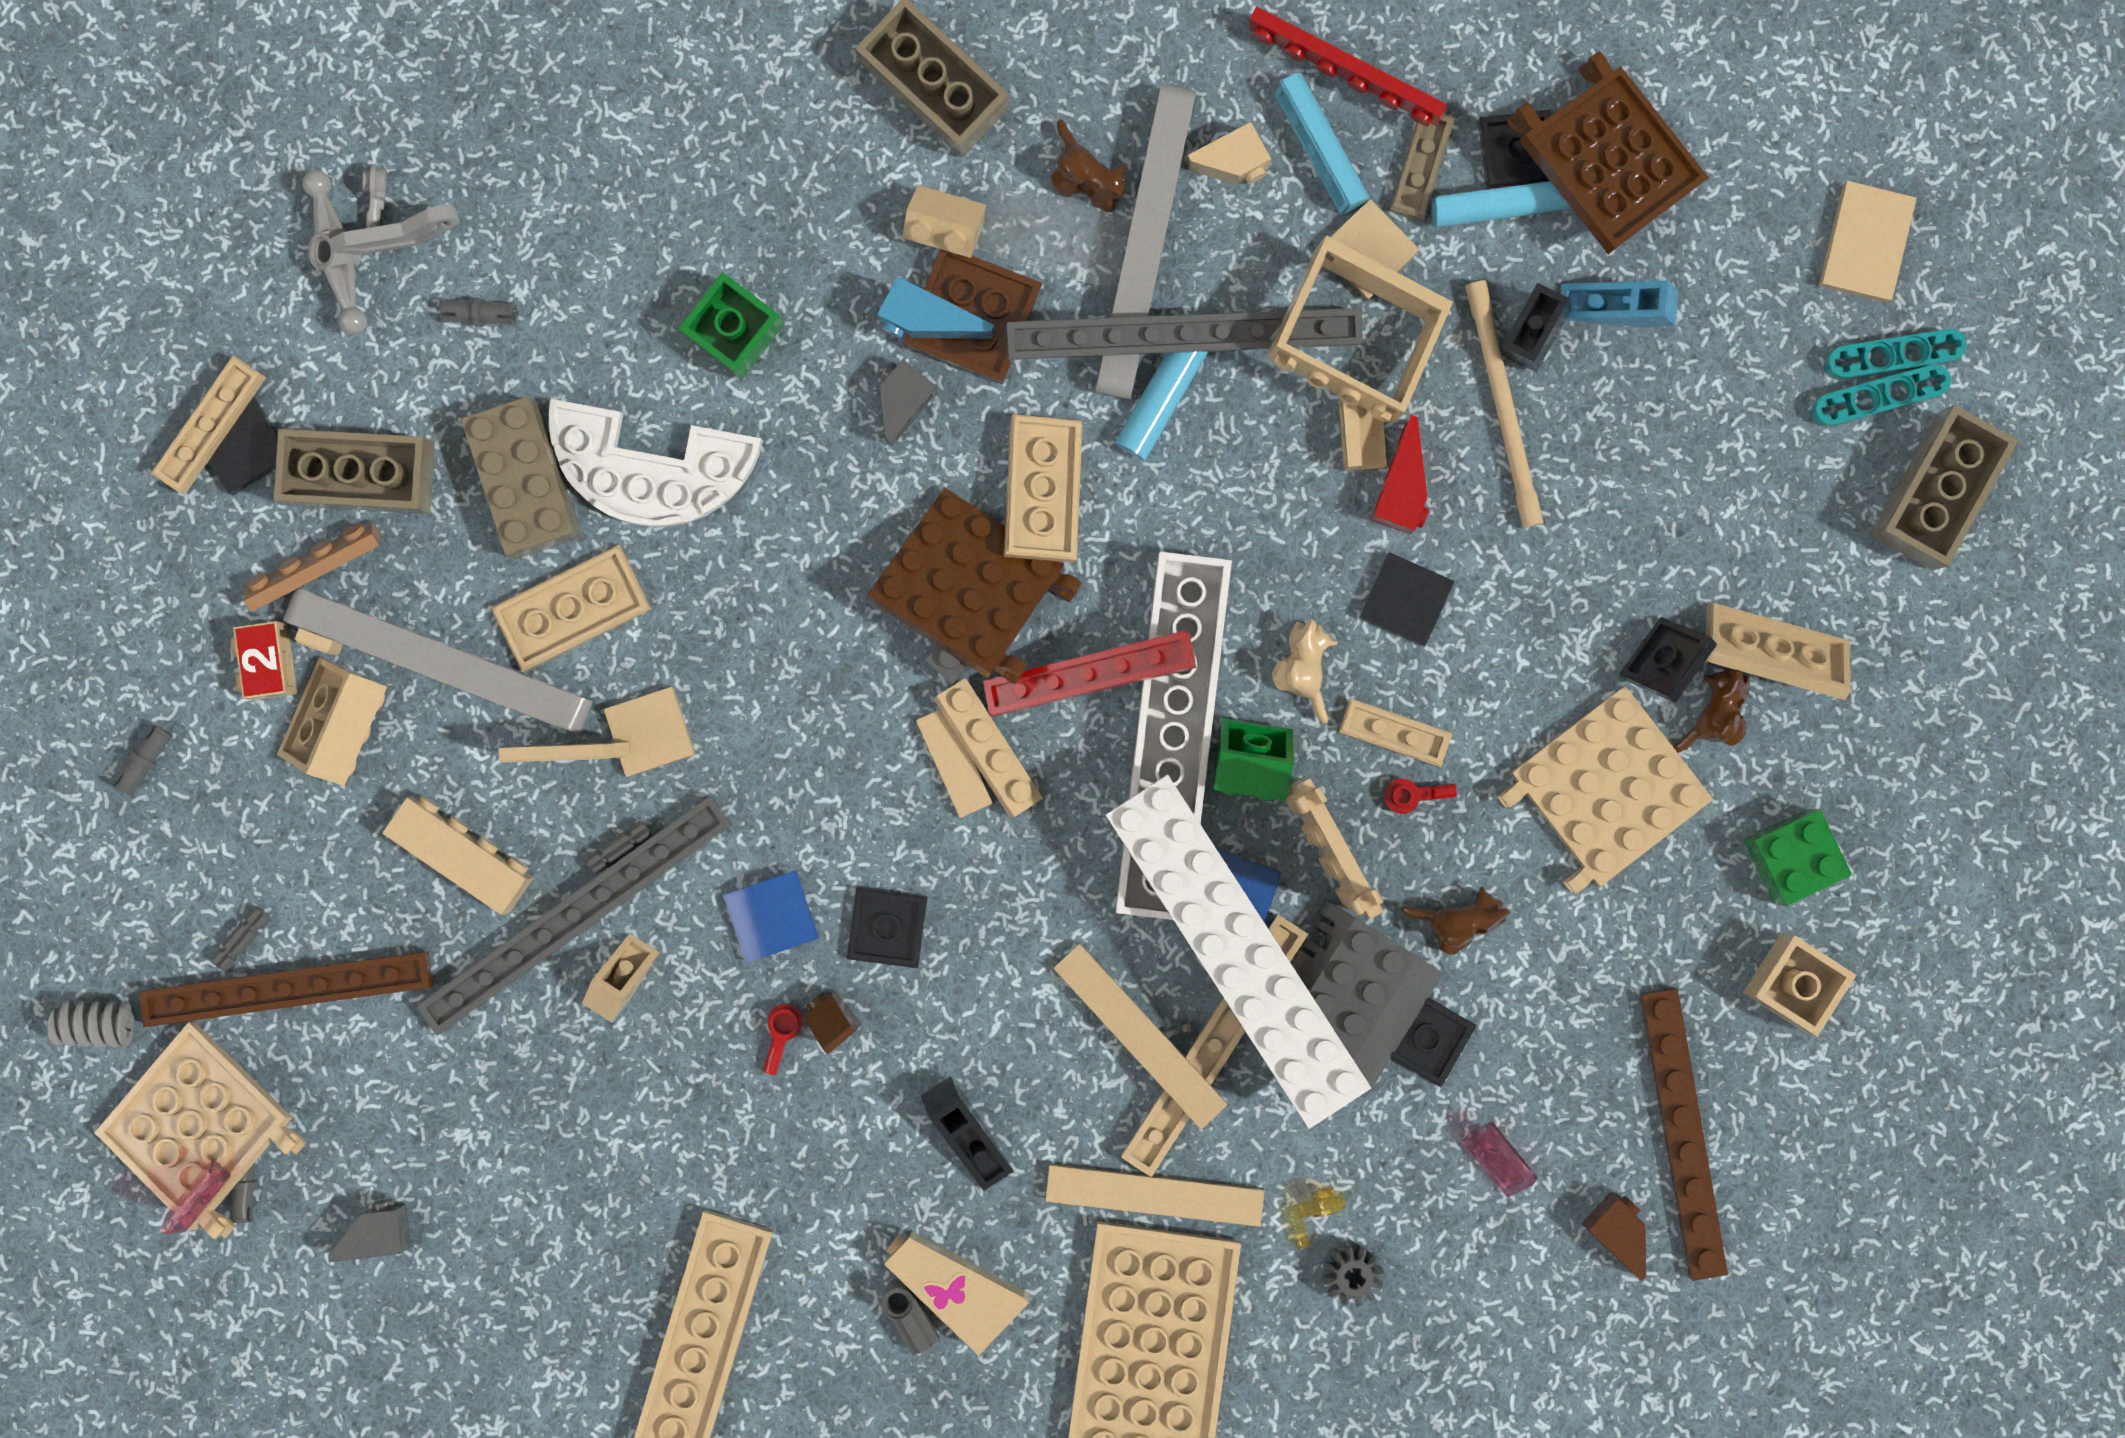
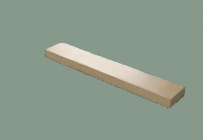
M1081 944L1077 945L1053 968L1201 1130L1228 1105Z
M1049 1164L1045 1202L1261 1227L1265 1190L1264 1188L1161 1176L1150 1177L1144 1174Z

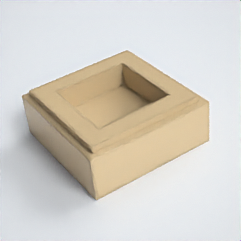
M302 628L298 629L295 637L297 643L326 654H340L343 646L341 643Z

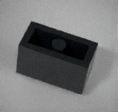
M1537 283L1502 345L1504 357L1537 373L1571 312L1570 298Z

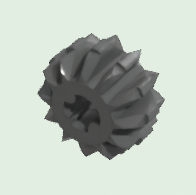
M1345 1243V1255L1341 1256L1338 1250L1333 1249L1331 1254L1336 1262L1324 1261L1323 1267L1331 1273L1322 1276V1281L1324 1284L1331 1285L1328 1294L1332 1298L1340 1294V1303L1346 1306L1351 1297H1353L1355 1305L1360 1307L1362 1306L1361 1296L1364 1294L1370 1301L1375 1299L1373 1292L1370 1290L1371 1287L1382 1289L1383 1283L1375 1277L1384 1274V1269L1380 1265H1374L1378 1260V1256L1374 1252L1366 1255V1247L1360 1244L1355 1254H1353L1350 1243ZM1352 1268H1357L1361 1275L1360 1278L1356 1280L1353 1277L1354 1282H1349L1345 1275L1346 1272L1350 1270L1353 1273Z

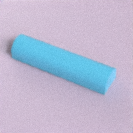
M1296 73L1283 79L1275 92V97L1340 215H1345L1362 206L1370 197L1302 73Z
M1551 181L1437 196L1430 202L1432 222L1435 228L1572 209Z
M1208 352L1166 353L1114 445L1145 462Z

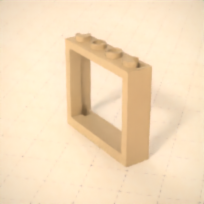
M1326 235L1313 252L1266 358L1274 361V364L1283 371L1295 372L1303 376L1310 385L1319 389L1326 388L1337 394L1344 403L1358 405L1370 411V414L1375 419L1393 423L1406 412L1453 302ZM1321 266L1425 320V324L1392 398L1287 344Z

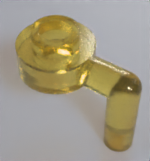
M1334 1187L1321 1188L1313 1192L1314 1198L1309 1201L1290 1205L1287 1208L1286 1214L1297 1249L1311 1246L1303 1217H1323L1344 1210L1347 1205L1342 1191H1335Z

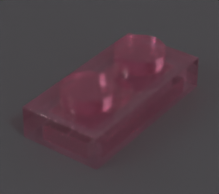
M1493 1121L1468 1133L1462 1140L1463 1144L1507 1198L1533 1186L1538 1179L1537 1175Z

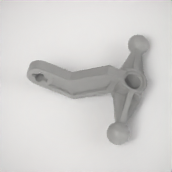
M313 170L306 173L302 179V187L307 195L313 197L314 236L309 243V259L311 264L315 268L320 269L321 274L326 276L342 308V312L338 316V325L341 330L352 336L361 334L367 327L366 315L356 307L355 269L360 263L361 255L411 247L436 237L459 224L460 221L456 207L452 205L435 206L401 223L347 231L344 230L327 195L331 190V180L328 175L320 170Z

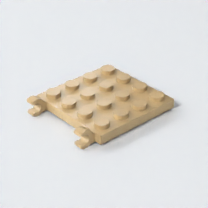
M1626 686L1620 687L1511 771L1510 774L1516 782L1496 796L1505 808L1512 807L1525 795L1528 796L1582 866L1562 881L1569 892H1574L1575 894L1583 890L1592 880L1597 887L1603 886L1714 800Z
M1310 778L1294 779L1290 782L1286 803L1293 814H1301L1305 824L1300 826L1305 838L1310 845L1313 844V846L1319 847L1323 854L1318 857V861L1328 877L1334 878L1339 883L1340 887L1335 889V892L1345 909L1348 908L1349 911L1352 910L1353 913L1356 912L1357 915H1363L1369 919L1383 913L1384 911L1380 906L1383 900L1376 888H1370L1324 804L1327 798L1321 787L1315 788Z
M188 1022L95 1131V1134L189 1230H197L202 1226L213 1239H217L219 1235L226 1238L236 1227L229 1218L216 1212V1207L272 1141L284 1154H289L290 1151L297 1154L306 1144V1141L298 1133L286 1127L293 1117L196 1022Z

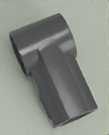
M900 1279L889 1282L885 1287L881 1307L883 1313L892 1320L912 1356L920 1354L939 1341L940 1336L915 1294ZM894 1293H902L907 1297L908 1303L903 1306H896L891 1303L889 1297Z

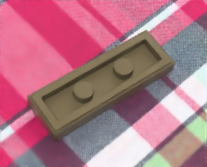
M1444 115L1438 127L1432 124L1424 126L1416 122L1389 212L1423 222L1453 127L1454 117Z

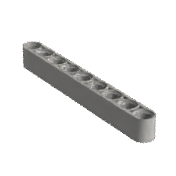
M1161 84L1111 318L1149 316L1196 91ZM1140 355L1103 356L1096 392L1131 400Z
M301 588L294 590L283 621L579 735L593 703L592 700Z

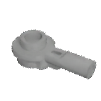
M371 164L370 171H363V192L370 193V207L366 213L365 228L380 226L381 210H384V201L386 200L387 169L378 168L377 164Z

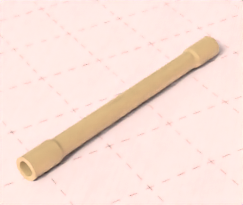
M1485 280L1473 282L1466 285L1465 289L1471 314L1476 323L1505 444L1522 528L1543 524L1544 521L1528 467L1493 320V308L1487 283Z

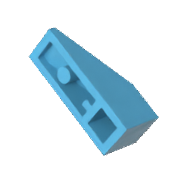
M898 276L877 314L880 322L884 324L882 329L898 338L905 334L911 338L992 339L995 334L993 324Z
M1669 281L1561 284L1560 294L1569 297L1571 302V312L1566 321L1635 327L1676 326L1678 290Z

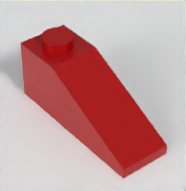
M1410 415L1405 421L1370 518L1371 521L1407 534H1412L1416 527L1422 529L1429 513V508L1424 507L1427 499L1419 423L1418 417Z

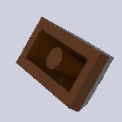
M835 991L828 997L824 992L820 993L806 1005L811 1011L803 1017L827 1055L862 1025Z
M1610 1193L1581 1224L1635 1277L1642 1281L1646 1277L1645 1223L1637 1217L1641 1210L1625 1195L1619 1199Z

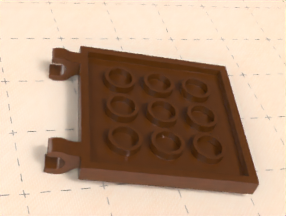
M1598 51L1587 59V63L1579 68L1582 77L1587 81L1595 82V85L1543 122L1528 102L1517 108L1516 113L1510 116L1507 122L1514 131L1525 134L1519 140L1521 145L1609 255L1700 186L1709 177L1624 69L1620 66L1613 71L1606 57Z
M944 487L869 591L866 600L985 677L989 678L992 672L996 671L1009 682L1016 684L1027 664L1019 658L1005 655V653L1049 589L1063 600L1071 602L1082 583L1071 575L1061 574L1060 572L1064 564L1060 561L1004 557L1005 526Z

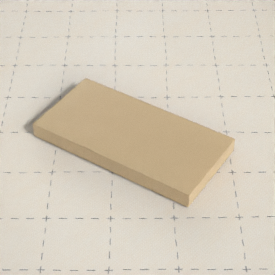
M1011 415L1004 557L1076 562L1083 421Z
M617 545L491 607V610L521 672H526L652 610L622 547Z
M1710 603L1706 612L1705 635L1711 637L1718 645L1706 662L1845 700L1850 693L1849 640L1717 603Z

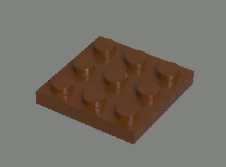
M940 249L924 290L993 324L995 334L992 339L911 338L906 335L903 345L1004 384L1013 361L1007 360L1005 323L1029 321L1042 288V283L974 256L969 258Z

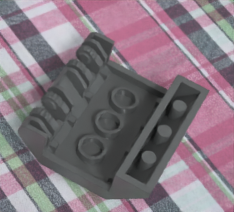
M1327 901L1320 914L1334 922V926L1331 927L1319 919L1315 920L1313 926L1324 935L1331 936L1332 939L1327 947L1323 949L1314 940L1306 938L1302 945L1316 953V955L1312 958L1298 949L1290 963L1372 1089L1391 1059L1392 1051H1396L1424 1006V1001L1430 996L1443 973L1358 918ZM1371 1089L1365 1092L1364 1094L1368 1096Z

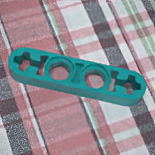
M1944 329L1844 345L1827 354L1824 360V369L1835 380H1847L1916 369L1928 365L1948 364L1964 355L1967 349V341L1960 331ZM1946 337L1948 343L1955 344V349L1950 351V355L1946 349L1931 353V346H1937L1945 342ZM1907 343H1914L1919 346L1921 356L1918 361H1910L1905 357L1904 347ZM1878 348L1885 353L1886 362L1882 367H1876L1870 363L1869 352L1871 349ZM1840 354H1842L1843 360L1854 359L1859 356V363L1846 367L1844 372L1841 366H1835V360L1840 358Z
M1928 365L1827 393L1816 399L1813 403L1811 416L1818 425L1832 427L1934 399L1946 393L1950 388L1951 375L1941 365ZM1930 375L1932 378L1938 377L1940 380V384L1935 386V390L1933 386H1926L1917 390L1915 384L1928 379ZM1893 382H1899L1905 386L1906 396L1903 401H1897L1891 397L1889 388ZM1859 391L1867 392L1871 396L1872 405L1869 410H1861L1855 404V396ZM1826 401H1828L1830 406L1845 402L1847 409L1832 414L1833 419H1831L1829 414L1823 415L1822 408L1827 406Z

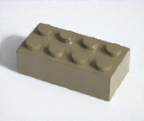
M900 0L855 48L859 63L961 158L1010 108L1009 93L909 0Z
M527 396L461 418L506 556L516 560L583 537L553 445L551 444L540 405L537 401Z
M1957 405L1939 411L1870 536L1930 570L1948 567L2019 440Z
M278 429L273 501L294 507L430 514L435 443L419 436Z

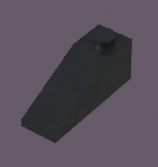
M951 1076L921 1095L929 1119L983 1191L1014 1172L979 1115Z

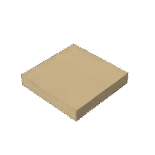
M1371 199L1331 236V238L1397 273L1420 251ZM1347 280L1366 301L1375 295Z
M674 687L604 709L614 742H629L630 754L625 757H619L626 777L696 755Z

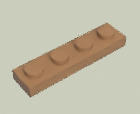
M372 520L363 525L361 523L354 524L348 527L342 536L331 542L329 540L321 541L310 550V553L300 558L294 556L285 560L277 570L270 574L261 573L254 576L245 586L243 602L253 612L380 546V532Z

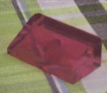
M211 1159L167 1212L161 1231L164 1234L186 1232L229 1180L231 1174L216 1160Z

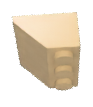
M319 656L277 755L308 775L345 786L348 777L353 774L356 768V758L362 744L369 738L370 726L374 716L384 703L387 686L373 678Z

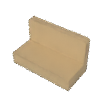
M1339 400L1344 472L1384 469L1387 466L1384 422L1375 419L1370 414V411L1358 405H1349Z

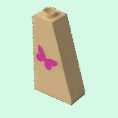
M913 1231L906 1238L901 1234L898 1235L885 1250L889 1255L884 1265L978 1356L1029 1304L1030 1295L1025 1290Z

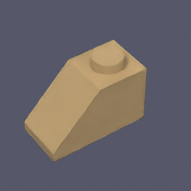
M1249 122L1189 154L1186 166L1189 171L1235 185L1247 181L1248 184H1253L1266 176L1265 170L1269 168L1271 158L1252 122Z
M629 933L592 979L582 1004L612 1023L630 1001L660 952Z

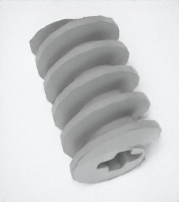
M66 1000L60 1010L55 1008L49 1015L47 1021L49 1041L54 1046L63 1044L77 1046L79 1044L82 1047L94 1045L97 1048L106 1046L120 1048L122 1046L127 1049L134 1035L132 1007L129 1003H123L118 1012L117 1004L109 1002L104 1010L103 1004L100 1001L93 1002L89 1009L86 1001H79L75 1008L72 1000Z

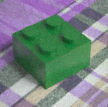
M722 272L678 329L689 341L742 380L785 323L778 313Z
M1222 718L1215 754L1214 790L1221 791L1230 796L1240 794L1255 796L1269 802L1275 800L1286 801L1294 765L1293 729Z
M1806 809L1743 839L1773 903L1776 905L1788 906L1852 876L1821 809Z

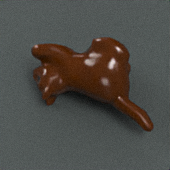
M1062 119L1058 120V135L1063 141L1065 148L1060 158H1058L1057 169L1051 175L1054 189L1064 197H1071L1078 191L1085 192L1097 208L1113 212L1116 205L1112 198H1120L1126 191L1124 178L1125 164H1121L1116 169L1104 167L1088 149L1077 144L1065 121Z
M1730 669L1713 675L1703 676V679L1710 684L1712 691L1711 699L1700 714L1696 726L1673 746L1677 753L1687 750L1699 738L1734 746L1745 737L1747 723L1740 714L1739 709L1749 695L1750 676L1743 675L1742 671L1735 670L1733 672Z
M1482 886L1479 888V892L1476 893L1475 901L1469 906L1444 908L1438 911L1410 906L1402 907V912L1412 919L1429 921L1432 933L1439 941L1440 950L1452 955H1456L1466 949L1472 943L1475 934H1486L1506 922L1505 918L1511 913L1508 908H1502V902L1487 893Z

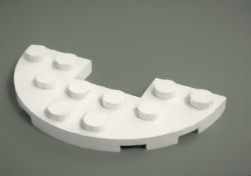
M550 399L549 432L551 444L554 446L560 468L567 480L576 491L597 509L611 517L639 526L669 527L681 525L700 519L720 508L739 491L748 479L757 462L763 443L761 438L691 425L684 460L617 448L623 413Z

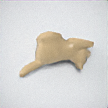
M1309 619L1305 626L1301 622H1296L1289 636L1291 656L1276 664L1272 677L1279 691H1289L1299 697L1310 698L1314 714L1321 723L1325 724L1328 722V716L1320 692L1323 677L1321 658L1322 653L1328 647L1337 645L1338 641L1331 638L1320 624H1316L1315 620Z

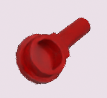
M1403 778L1390 782L1384 791V800L1387 807L1399 814L1412 812L1417 807L1419 801L1457 797L1455 783L1417 787L1414 782Z
M791 1004L777 1005L768 1015L767 1026L772 1036V1041L762 1070L766 1074H777L786 1041L798 1035L803 1027L802 1013Z

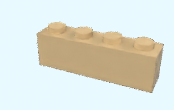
M421 796L420 799L417 797H407L382 834L500 915L510 913L534 878L526 873L528 866L512 856L507 860L498 854L497 850L499 847L491 840L483 836L477 839L469 834L467 831L470 827L454 816H451L449 819L437 812L440 806L425 796Z

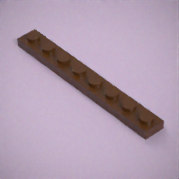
M429 951L144 990L139 992L144 1028L433 987Z
M1677 988L1640 993L1689 1279L1696 1281L1726 1276L1728 1271L1679 992Z

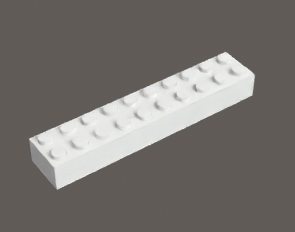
M1159 552L1148 640L1181 631H1188L1190 633L1196 668L1143 681L1129 799L1165 775H1169L1198 822L1201 823L1232 560ZM1123 843L1115 912L1173 920Z
M1165 775L1105 814L1307 1127L1310 1129L1370 1090L1371 1086L1169 775Z

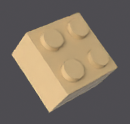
M1781 933L1743 994L1802 1032L1818 1037L1857 975L1797 936Z

